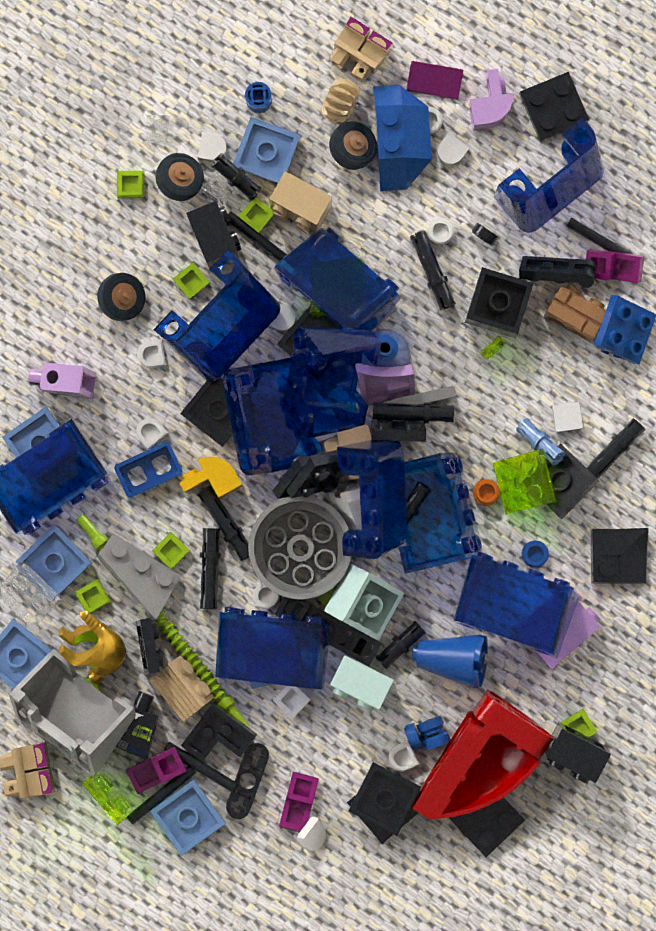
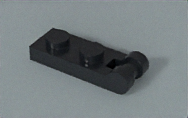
M523 256L519 268V279L532 282L539 280L554 281L556 283L572 282L579 283L584 288H589L594 284L597 264L592 260Z

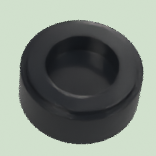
M476 223L472 229L474 235L490 246L494 245L499 238L479 223Z

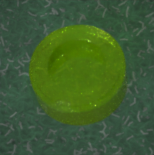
M497 335L480 350L479 354L485 360H488L505 345V341Z

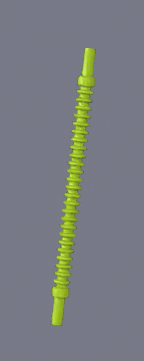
M82 514L76 521L92 540L91 545L94 549H99L101 552L108 538L105 534H100L88 517ZM161 611L155 622H157V628L160 627L162 629L161 634H166L167 637L165 639L171 640L170 646L176 647L175 652H180V656L192 665L200 681L208 685L210 694L214 695L213 701L217 700L219 702L218 705L249 727L250 724L235 707V700L231 695L227 696L225 694L227 690L221 689L222 684L216 683L217 678L211 676L212 671L208 672L206 670L208 666L202 665L203 660L197 658L198 653L194 654L192 652L193 647H188L189 642L183 641L184 635L178 634L179 629H174V623H169L168 621L170 617H165V611Z

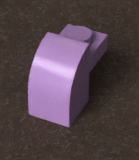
M498 69L487 70L486 80L489 97L470 99L469 109L473 131L493 128L502 123L509 114L513 102V93L502 95V92H506L504 76L499 77Z

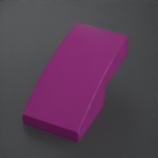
M587 250L586 260H592L597 264L595 279L608 281L613 279L632 283H640L642 281L644 256L611 251Z
M174 746L127 768L126 772L137 794L186 772V769Z
M297 772L292 773L279 823L280 828L300 833L309 820L319 778Z

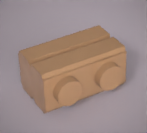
M561 285L544 317L591 342L601 326L606 312L604 310L605 305L594 298H591L590 301L580 296L582 292L571 285H567L566 288Z

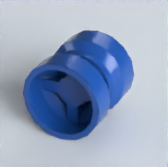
M254 82L247 87L245 91L247 107L254 113L266 112L272 105V94L268 85L263 82Z
M441 715L416 725L419 733L423 734V744L426 750L436 748L451 741L448 733L444 732L442 727L444 722Z

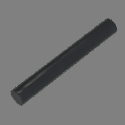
M232 211L228 213L230 223L287 268L292 264L294 259L262 234L255 231Z
M572 217L566 226L607 251L633 254Z
M167 743L164 751L175 746L183 763L227 790L234 792L238 785L237 782L175 744Z
M187 766L185 768L186 772L166 783L126 816L130 823L134 825L196 774L195 770Z

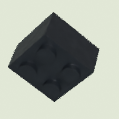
M214 201L186 213L210 271L239 259L238 251L242 249L235 231L229 232L228 230L231 223L224 206L219 208L217 201Z
M482 267L464 323L516 338L534 283Z
M558 722L552 733L554 739L545 751L549 764L561 771L564 768L571 770L573 777L588 784L589 780L596 783L611 756L608 747Z

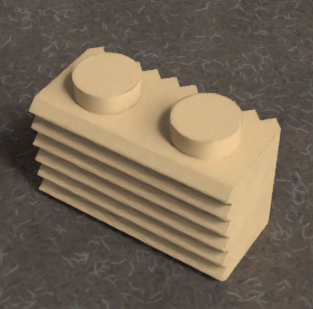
M179 656L149 680L179 719L184 722L211 701L213 695L210 694L208 685L200 681L196 673H193L192 665L187 660H183L182 656Z

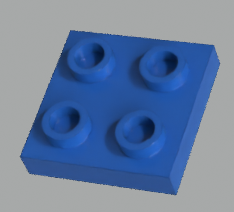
M611 295L594 346L601 348L600 351L607 355L610 352L614 354L613 357L640 365L656 314L618 295Z

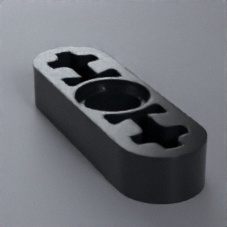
M252 743L244 753L235 782L238 783L236 788L243 793H251L252 796L251 799L245 796L243 805L246 807V810H241L239 814L234 813L235 808L231 806V803H236L240 794H235V790L230 793L226 810L234 819L245 818L251 810L269 759L268 748L262 743ZM257 747L261 748V754L265 755L264 760L259 759L256 764V768H261L260 773L251 768H244L245 763L251 765L253 757L249 755L250 750L255 751ZM244 773L254 775L256 783L252 788L247 789L240 784V777Z

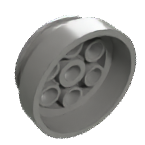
M301 496L292 499L291 497H286L267 507L255 521L249 537V558L255 574L271 591L290 599H311L330 591L345 575L351 560L352 540L345 520L328 503L314 497L304 498ZM296 514H301L306 518V524L302 529H295L290 524L291 518ZM321 525L327 526L331 531L330 537L324 541L317 539L315 536L316 528ZM280 530L283 532L284 540L281 544L273 545L269 542L268 537L271 531ZM298 541H304L308 544L309 550L304 556H297L293 552V545ZM328 552L332 555L333 563L331 566L324 568L318 564L317 558L320 553ZM277 556L283 557L287 563L286 568L281 572H276L271 568V561ZM299 568H307L311 572V578L308 582L300 583L296 580L295 573Z

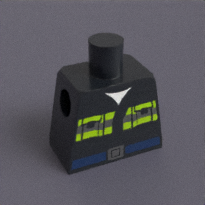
M139 691L134 702L136 716L116 745V748L147 760L150 755L159 715L149 712L154 696Z

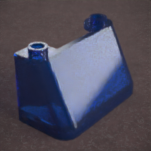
M328 227L326 230L320 228L282 258L274 269L278 277L288 287L292 286L296 292H300L330 318L340 330L342 329L348 335L349 340L356 346H359L401 300L397 293L399 287L389 278L384 281L338 241L340 237L331 228Z
M304 355L232 368L224 373L223 385L238 463L245 475L250 476L286 470L292 466V461L298 456H311L322 452L321 443L314 436L305 435L296 384L302 383L307 375Z

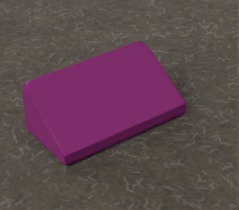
M411 61L406 90L458 100L464 70Z

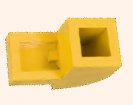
M212 456L198 459L202 470L198 472L195 468L182 476L184 480L179 482L184 492L188 493L210 481L219 499L243 486L235 470L227 461Z

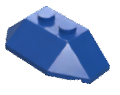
M401 85L373 86L380 191L407 190L432 160L429 108Z

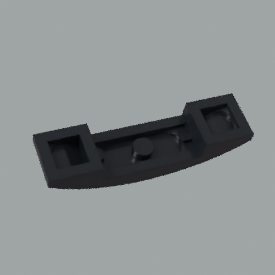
M284 597L274 614L368 667L371 665L382 644L303 599L298 600Z

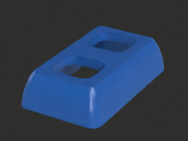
M169 442L157 445L116 464L114 467L126 496L129 498L182 474V468ZM165 455L171 465V469L166 473L158 475L152 465V460ZM141 466L147 480L138 486H133L128 477V471Z

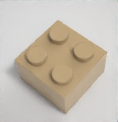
M284 171L269 198L270 208L273 210L272 214L285 222L287 219L296 222V228L306 234H310L311 231L317 234L332 208V196Z

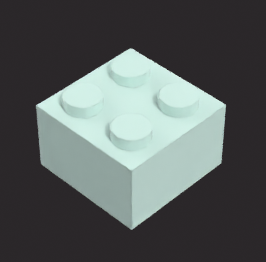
M350 563L324 611L379 641L404 592Z
M344 655L330 685L334 687L333 693L345 699L351 695L358 699L357 705L372 712L374 707L380 709L394 680Z

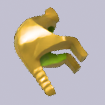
M82 611L79 615L87 625L78 626L74 632L62 626L59 629V637L69 645L76 646L82 641H90L95 643V646L87 651L74 653L61 644L59 654L72 666L90 665V671L88 672L90 679L95 684H100L104 676L114 673L120 668L125 659L127 649L118 633L89 614V612Z

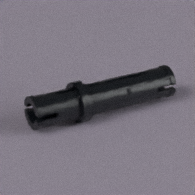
M426 231L417 232L415 236L411 235L410 239L429 281L427 286L429 289H432L440 311L454 306L456 302L447 285L449 280L441 271Z
M373 402L372 419L424 421V424H429V421L454 423V405H430V402H424V405Z
M632 418L622 431L611 437L612 441L588 465L587 469L598 479L624 451L628 452L630 450L629 446L646 429L637 420Z
M210 485L204 488L197 496L225 536L223 538L225 542L230 543L241 562L249 558V542L243 535L244 530L234 522L216 495L213 487Z
M203 528V545L199 557L202 558L200 609H217L219 558H221V553H219L220 529Z

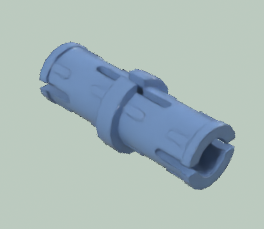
M528 418L518 424L519 427L516 428V431L528 440L534 451L542 453L552 465H557L562 461L565 452L550 440V436L546 432L539 430Z

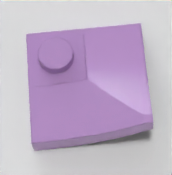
M355 364L363 407L373 405V402L383 403L391 399L415 394L414 373L411 364L396 367Z

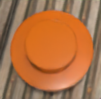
M490 479L480 480L473 488L475 501L483 506L494 504L500 496L499 486Z

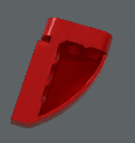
M487 689L473 711H469L450 739L451 741L446 745L422 785L412 809L426 818L441 819L468 814L504 798L534 772L540 764L539 760L554 737L526 714Z

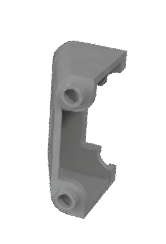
M52 649L9 693L17 718L27 728L92 776H95L103 767L136 716L135 706L126 697L122 699L115 697L114 700H111L77 675L74 666L55 649Z

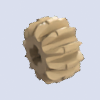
M340 77L336 79L323 103V117L329 119L328 121L334 124L338 123L340 125L349 121L359 100V85L354 84L353 81L348 79L345 80Z

